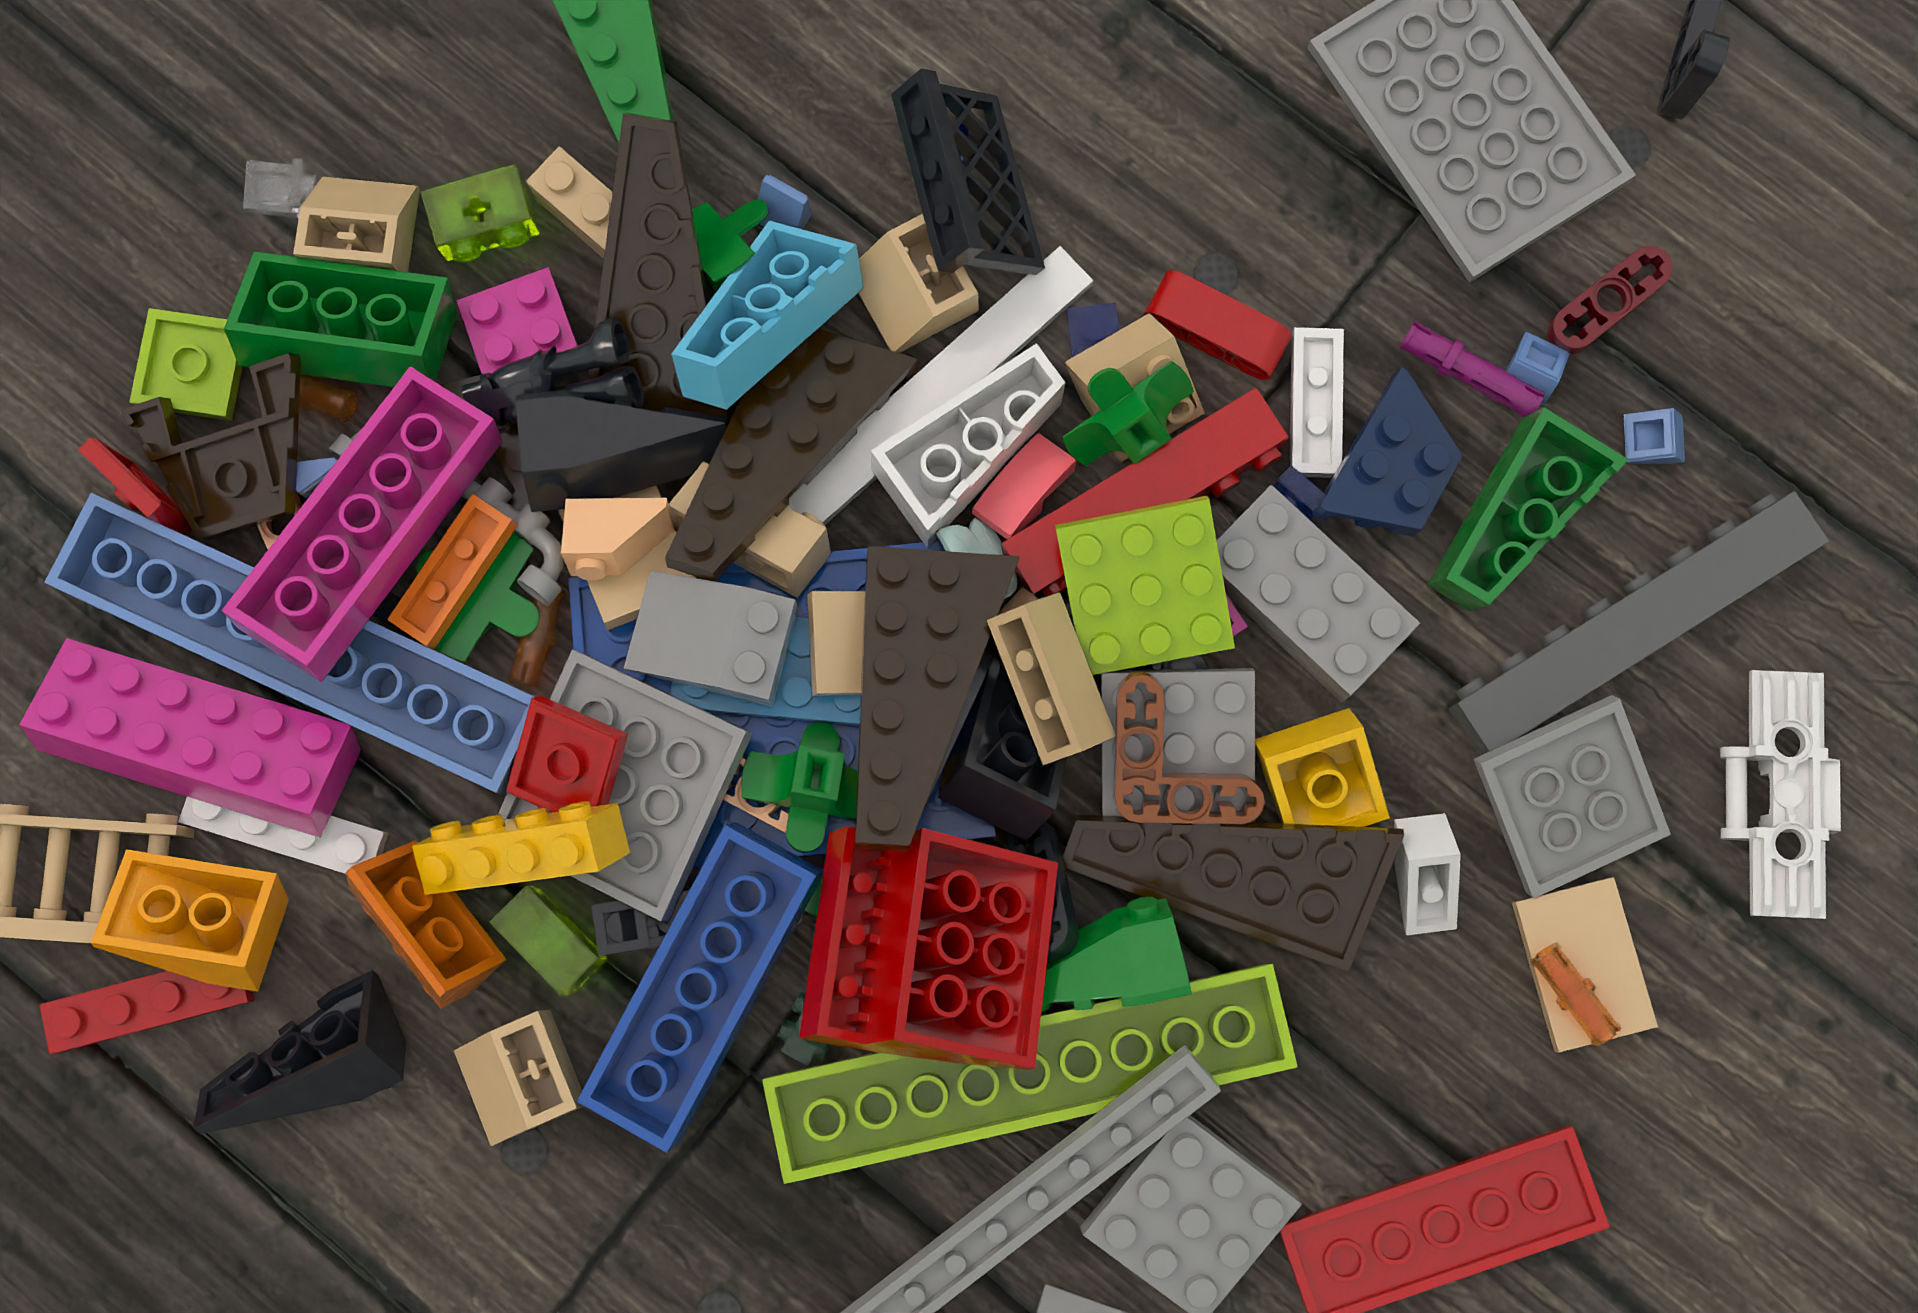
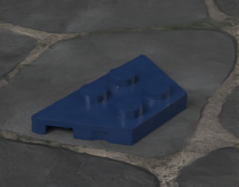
M1401 367L1391 377L1311 513L1315 517L1327 520L1333 515L1355 520V526L1371 529L1383 527L1391 533L1412 537L1423 529L1463 455L1405 368Z

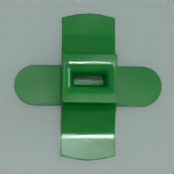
M750 201L724 219L707 202L692 209L704 279L715 292L718 291L732 272L736 271L755 255V252L740 236L759 224L767 216L769 208L765 201Z
M1173 361L1133 388L1119 370L1114 368L1100 370L1092 376L1088 383V393L1100 408V411L1062 436L1066 448L1084 466L1110 452H1123L1127 454L1135 465L1172 439L1166 428L1167 418L1171 410L1180 401L1194 392L1191 381L1184 370Z
M512 533L435 647L436 650L450 658L465 662L480 638L490 629L497 630L500 627L517 637L528 636L537 629L540 622L538 608L532 602L518 595L519 592L516 589L519 575L534 550L525 540ZM434 550L426 552L419 559L417 573L420 572Z
M815 722L807 726L802 734L801 744H799L797 751L791 754L773 755L750 751L742 773V798L790 807L785 836L788 844L794 850L801 853L813 852L821 846L825 836L828 815L856 820L857 770L850 768L844 763L845 753L838 752L839 734L833 726L824 722Z

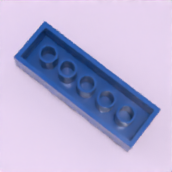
M737 822L724 825L577 1102L666 1153L681 1142L820 883L824 870Z

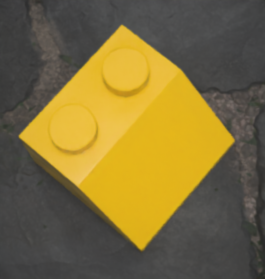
M1350 708L1255 739V747L1264 777L1281 823L1365 827L1390 818L1364 728Z

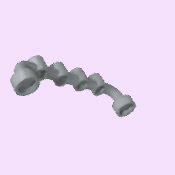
M359 432L351 438L340 434L328 448V451L338 460ZM489 477L482 486L473 480L462 497L468 500L473 493L517 522L518 526L513 533L521 537L529 545H534L543 553L544 563L541 568L529 565L517 582L528 594L542 604L549 606L562 590L556 583V580L563 570L564 564L560 542L545 529L550 524V520L541 511L531 512L529 503L520 512L509 505L507 502L511 499L512 494L495 479Z

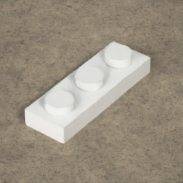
M1294 327L1292 331L1290 477L1333 478L1342 462L1344 329Z

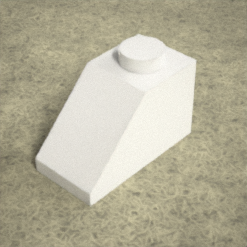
M1445 813L1395 819L1394 828L1404 829L1405 834L1394 859L1406 935L1457 929L1461 854Z

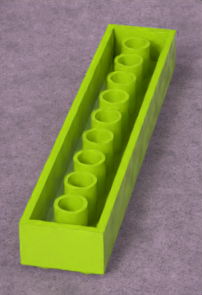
M1273 964L1258 965L1189 981L1192 995L1128 1007L1122 1006L1121 997L1095 1002L1093 1008L1088 1010H1075V1007L1042 1014L1035 1069L1032 1070L944 1062L874 1052L768 1076L762 1079L783 1182L787 1184L1098 1113L1184 1045L1189 1048L1216 1080L1218 1085L1297 1068Z

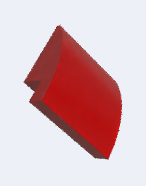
M849 826L830 832L799 1038L913 1058L1013 1069H1035L1058 862L925 828L915 830L908 851L854 848L855 828Z

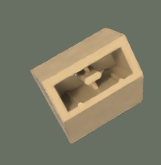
M322 177L300 206L293 254L299 258L408 272L420 188L415 185Z
M923 214L888 231L859 258L864 288L858 294L890 351L900 353L979 311L978 292L963 266L954 273L938 271Z
M1150 313L1065 362L1080 399L1091 416L1100 411V408L1088 393V383L1094 374L1106 368L1117 369L1133 388L1171 361L1180 366L1187 374L1194 392L1180 401L1169 413L1166 422L1168 433L1176 431L1205 414L1174 335ZM1113 452L1120 462L1129 458L1123 452Z
M550 1010L531 1013L494 1029L454 1050L491 1146L584 1107V1105L577 1102L582 1089Z

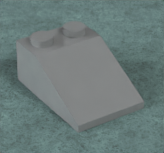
M650 571L624 669L773 707L799 610L796 600L743 586Z

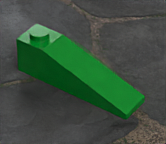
M1142 897L1132 900L1127 904V907L1115 909L1079 929V938L1072 952L1061 959L1047 963L1041 1013L1048 1010L1053 1002H1065L1074 1005L1075 1010H1088L1093 1008L1094 1001L1097 999L1121 997L1122 1006L1128 1007L1192 995L1174 918L1166 898L1157 900L1153 897Z

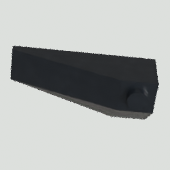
M569 390L516 395L521 469L531 512L565 509L566 499L615 498L693 475L703 461L710 464L726 431V419L722 416L665 407L659 412L631 407L632 402L615 400L614 404L584 399V393Z
M371 970L332 989L317 1000L320 1009L300 1025L291 1020L278 1030L280 1037L271 1047L260 1055L255 1052L247 1053L201 1088L193 1129L199 1134L361 1101L404 1079L406 1039L379 975L374 970Z

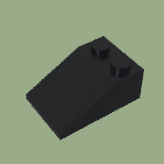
M993 654L991 657L994 659L946 761L937 798L1027 841L1056 810L1067 757L1045 765L1042 764L1000 656Z

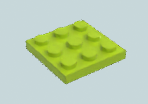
M1208 496L1055 525L1074 628L1092 675L1235 648Z

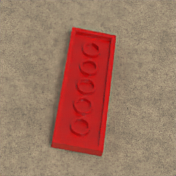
M1567 1125L1289 1220L1280 1230L1279 1235L1306 1313H1363L1608 1229L1610 1226L1574 1128Z

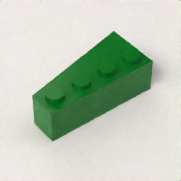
M1545 407L1524 417L1430 579L1428 586L1468 611L1490 605L1534 559L1533 557L1566 526L1565 523L1583 505L1587 504L1600 491L1599 488L1614 473H1617L1629 459Z

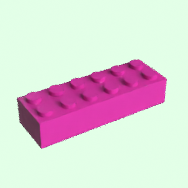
M410 366L221 611L238 629L322 682L503 442L494 419Z
M68 638L63 643L19 724L38 751L319 838L323 834L361 751L354 730L349 724Z

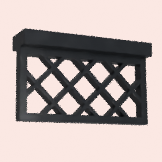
M921 68L891 94L938 271L954 273L963 265L1037 275L1045 269L998 96L939 84L936 71ZM946 107L956 116L953 122L948 117ZM972 108L984 110L988 128L971 111ZM961 124L979 140L977 146L960 131L959 127ZM985 149L997 159L1000 171L982 154ZM958 150L967 159L965 165L960 161ZM973 167L991 184L988 190L971 173ZM997 192L1009 202L1012 215L995 198ZM970 194L979 202L976 209L972 205ZM985 211L1003 227L1000 234L983 217ZM1010 235L1022 247L1024 257L1020 256L1007 242ZM982 238L992 247L990 251H983L985 249Z

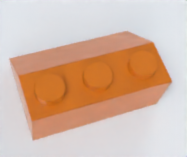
M415 840L351 866L345 873L349 889L362 904L365 912L371 916L392 944L395 952L402 957L423 985L427 994L442 1009L472 993L507 959L455 891L425 895L412 846L418 843Z

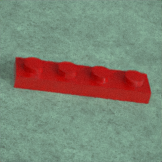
M164 971L39 1005L49 1054H58L254 1002V998L250 990L207 984L170 971Z

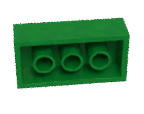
M254 251L224 330L239 366L249 367L291 353L299 355L301 374L395 387L410 366L436 382L457 313L447 277Z

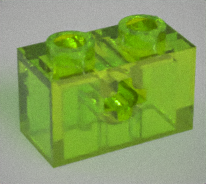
M515 164L421 191L435 246L447 261H470L478 258L484 250L498 246L502 248L518 247L525 244L529 240L528 237L540 234L525 180ZM485 212V213H484V219H485V221L479 223V222H480V215H479V214Z
M526 885L489 922L560 996L573 995L608 960L606 956L598 955V948L538 887Z

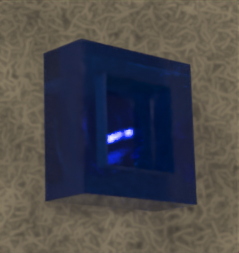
M1116 303L1067 308L1066 314L1072 358L1119 331Z
M1291 465L1278 478L1274 487L1311 520L1314 517L1311 513L1323 493Z

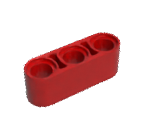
M1168 270L1165 273L1143 313L1144 316L1150 313L1175 338L1260 380H1269L1292 339V333L1283 324L1186 274L1174 270Z

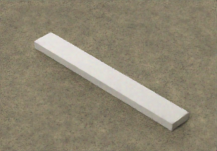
M1059 246L1044 260V270L1037 275L1028 274L895 392L879 411L875 410L857 427V434L808 485L803 484L789 498V505L787 507L800 514L803 512L810 513L826 525L877 479L871 469L870 450L1007 363L1092 287L1093 279Z

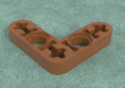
M1139 671L1124 677L1119 683L1116 693L1114 798L1120 814L1127 820L1137 823L1246 824L1257 819L1263 811L1264 795L1256 781L1249 776L1242 774L1162 773L1164 734L1163 689L1158 680L1149 673ZM1145 683L1147 691L1155 693L1154 700H1146L1144 704L1145 720L1155 718L1154 726L1141 722L1124 725L1125 717L1135 720V704L1133 700L1126 699V694L1135 692L1136 684ZM1142 733L1152 739L1154 744L1153 751L1144 760H1132L1124 751L1125 742L1133 734ZM1168 784L1165 792L1167 811H1159V800H1145L1142 802L1141 809L1138 810L1132 808L1129 800H1123L1124 795L1133 793L1135 785H1142L1147 795H1161L1158 785ZM1185 785L1197 786L1203 792L1202 804L1194 811H1182L1175 805V794L1179 788ZM1219 785L1217 788L1219 796L1236 795L1237 787H1244L1248 796L1254 797L1253 802H1246L1244 804L1243 811H1236L1232 802L1217 801L1219 811L1210 812L1213 804L1210 786Z

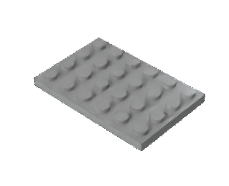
M1375 0L1309 42L1308 50L1469 283L1627 185L1636 176L1513 0Z

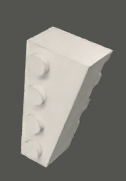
M1037 343L870 450L873 473L927 548L938 538L937 531L952 523L1062 404L1065 381Z

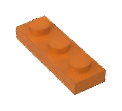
M472 493L387 620L426 647L434 650L518 526V523Z

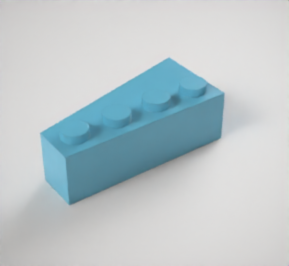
M769 221L750 246L755 255L727 277L671 353L683 397L727 410L864 288L856 244Z

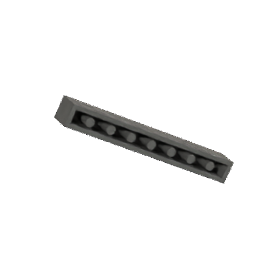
M1793 491L1780 500L1777 499L1774 493L1769 494L1747 508L1751 515V518L1737 526L1731 518L1705 535L1710 544L1695 552L1692 546L1688 545L1664 560L1669 568L1666 572L1656 578H1653L1649 571L1645 572L1622 587L1627 594L1623 599L1612 605L1606 597L1583 611L1581 615L1586 622L1570 631L1564 623L1539 639L1544 647L1542 650L1529 658L1524 650H1521L1497 665L1502 675L1488 684L1480 676L1456 691L1455 693L1460 701L1449 707L1448 711L1477 755L1481 756L1516 740L1828 543L1829 539L1798 494Z

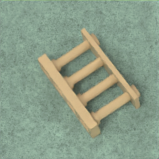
M0 804V937L91 943L116 878L121 833L149 835L147 853L168 856L170 837L194 838L195 828L177 825L178 816L146 814L145 823L31 816L28 815L29 806ZM21 827L49 829L40 909L34 908L33 918L16 917L17 907H12ZM71 830L99 832L90 912H84L83 922L66 921L67 910H62Z

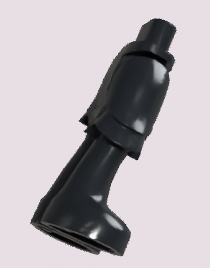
M617 317L598 323L590 340L577 347L561 352H556V346H552L545 351L540 349L531 356L501 366L493 373L481 374L480 381L462 386L464 400L492 417L496 425L503 423L505 420L517 423L516 395L569 390L584 393V399L611 404H614L615 400L632 402L631 407L642 409L644 406V391L640 377L632 366L619 368L586 381L558 387L564 375L595 368L612 367L623 364L628 360L630 346L627 333Z

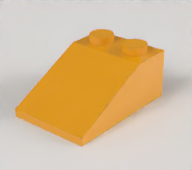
M126 849L91 944L93 947L207 984L258 992L289 898L277 873Z

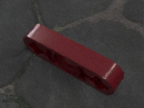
M1644 246L1637 249L1557 313L1548 326L1547 335L1549 342L1562 350L1568 351L1570 355L1582 352L1667 283L1673 272L1670 256L1663 249L1656 246ZM1652 263L1657 270L1652 276L1645 277L1633 288L1628 280L1640 270L1642 265L1646 266ZM1605 288L1617 291L1623 302L1621 310L1617 312L1603 310L1597 301L1598 292ZM1587 312L1592 320L1582 328L1578 334L1579 337L1573 335L1567 338L1562 332L1567 324H1574Z

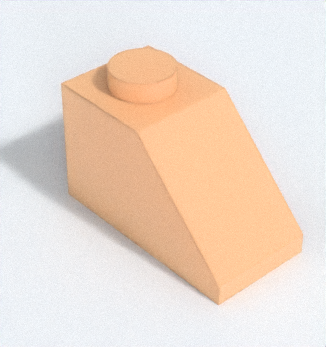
M667 498L566 499L561 555L570 575L578 576L585 580H601L605 576H621L674 531L675 521Z

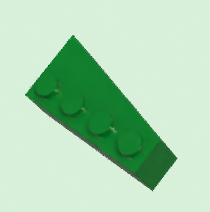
M553 0L618 142L620 140L623 113L628 112L674 121L652 0Z

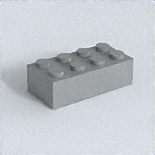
M1272 485L1217 540L1227 596L1341 703L1348 699L1420 624L1414 616Z

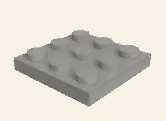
M1253 668L1118 670L1101 674V699L1114 732L1116 727V693L1122 679L1130 673L1140 671L1149 673L1158 680L1164 693L1162 773L1242 774L1255 780V671ZM1145 683L1136 684L1135 692L1126 694V699L1133 700L1135 704L1136 716L1135 720L1125 717L1124 725L1136 722L1146 723L1151 726L1155 725V718L1145 720L1144 717L1145 701L1149 699L1154 700L1155 693L1147 691ZM1137 733L1127 739L1124 751L1132 760H1144L1152 753L1154 744L1152 739L1146 734ZM1115 737L1101 743L1102 816H1122L1116 807L1114 798ZM1168 784L1158 785L1161 795H1147L1142 785H1135L1133 793L1124 795L1123 800H1129L1132 808L1135 810L1141 809L1142 802L1145 800H1159V811H1167L1165 792ZM1185 785L1176 792L1174 798L1175 805L1182 811H1194L1202 804L1203 792L1197 786ZM1219 785L1210 786L1213 797L1210 812L1219 811L1217 801L1232 802L1236 811H1243V806L1246 802H1253L1254 797L1248 796L1244 787H1237V792L1234 796H1219L1217 792Z
M1613 695L1474 758L1475 765L1525 892L1533 899L1671 835L1621 700Z
M1190 1115L1137 1156L1080 1228L1083 1236L1188 1313H1213L1302 1203L1297 1195Z

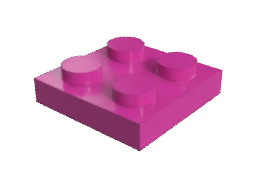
M549 267L456 300L481 374L493 373L501 366L531 356L540 349L545 351L552 346H556V352H561L578 346Z

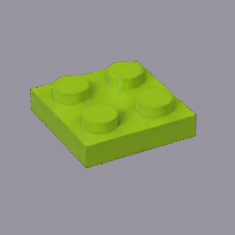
M149 308L129 402L136 405L157 397L170 398L174 413L232 421L243 366L238 365L225 333L224 327L227 319Z

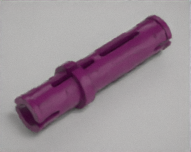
M1417 320L1413 322L1399 346L1400 349L1417 356L1437 368L1436 373L1445 378L1448 374L1497 403L1508 407L1522 417L1535 412L1545 396V392L1542 390L1540 391L1528 385L1514 375L1463 348L1464 342L1455 339L1453 342L1430 330V328L1422 325Z

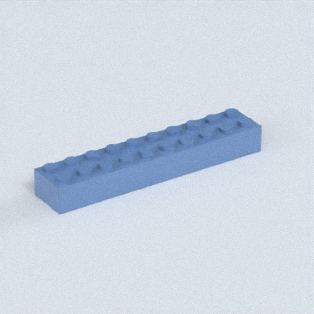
M90 493L44 583L495 793L507 795L508 792L506 790L531 698H534V696L369 620L324 680L320 682L238 629L221 611L254 567Z

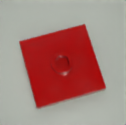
M90 437L78 449L82 455L117 487L113 491L114 494L133 511L137 512L140 510L149 519L184 536L192 530L175 501L132 459L97 438L93 439Z
M539 695L531 698L506 792L538 807L546 808L547 811L552 813L559 812V809L579 802L588 801L591 807L607 805L610 801L628 733Z

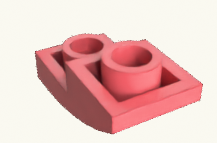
M1037 433L993 480L973 507L972 514L1008 540L1021 532L1041 513L1043 501L1075 471L1077 460L1043 435Z

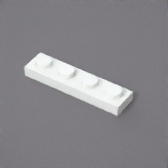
M190 797L186 798L178 821L179 823L345 873L351 866L381 855L389 835L387 832L330 816L323 834L319 838Z

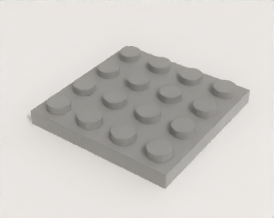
M572 650L550 700L628 733L609 804L618 803L630 853L599 872L570 876L659 921H669L753 733L584 653ZM507 793L498 815H503L504 820L513 819L520 813L541 807Z

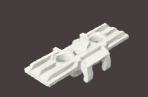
M1749 671V747L1720 748V758L1726 759V828H1721V839L1749 841L1750 916L1826 919L1825 841H1829V834L1841 832L1840 760L1828 758V748H1824V673ZM1782 728L1794 731L1799 737L1800 749L1793 757L1782 755L1775 746L1776 734ZM1747 761H1757L1760 776H1769L1770 779L1769 814L1760 816L1759 827L1747 828ZM1780 832H1793L1801 842V850L1797 857L1792 860L1783 858L1776 850L1775 841Z

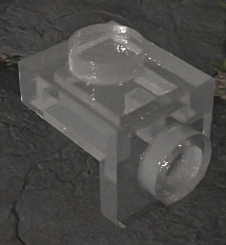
M293 158V165L247 160L243 209L246 213L299 218L300 206L317 185L316 175L309 174V169L304 159Z

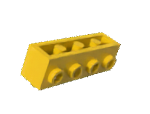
M588 801L562 807L559 809V812L547 813L546 808H538L520 813L513 819L504 820L503 815L500 814L478 819L472 822V825L461 826L460 821L443 823L430 829L431 837L412 846L425 895L599 872L630 853L618 803L591 807Z

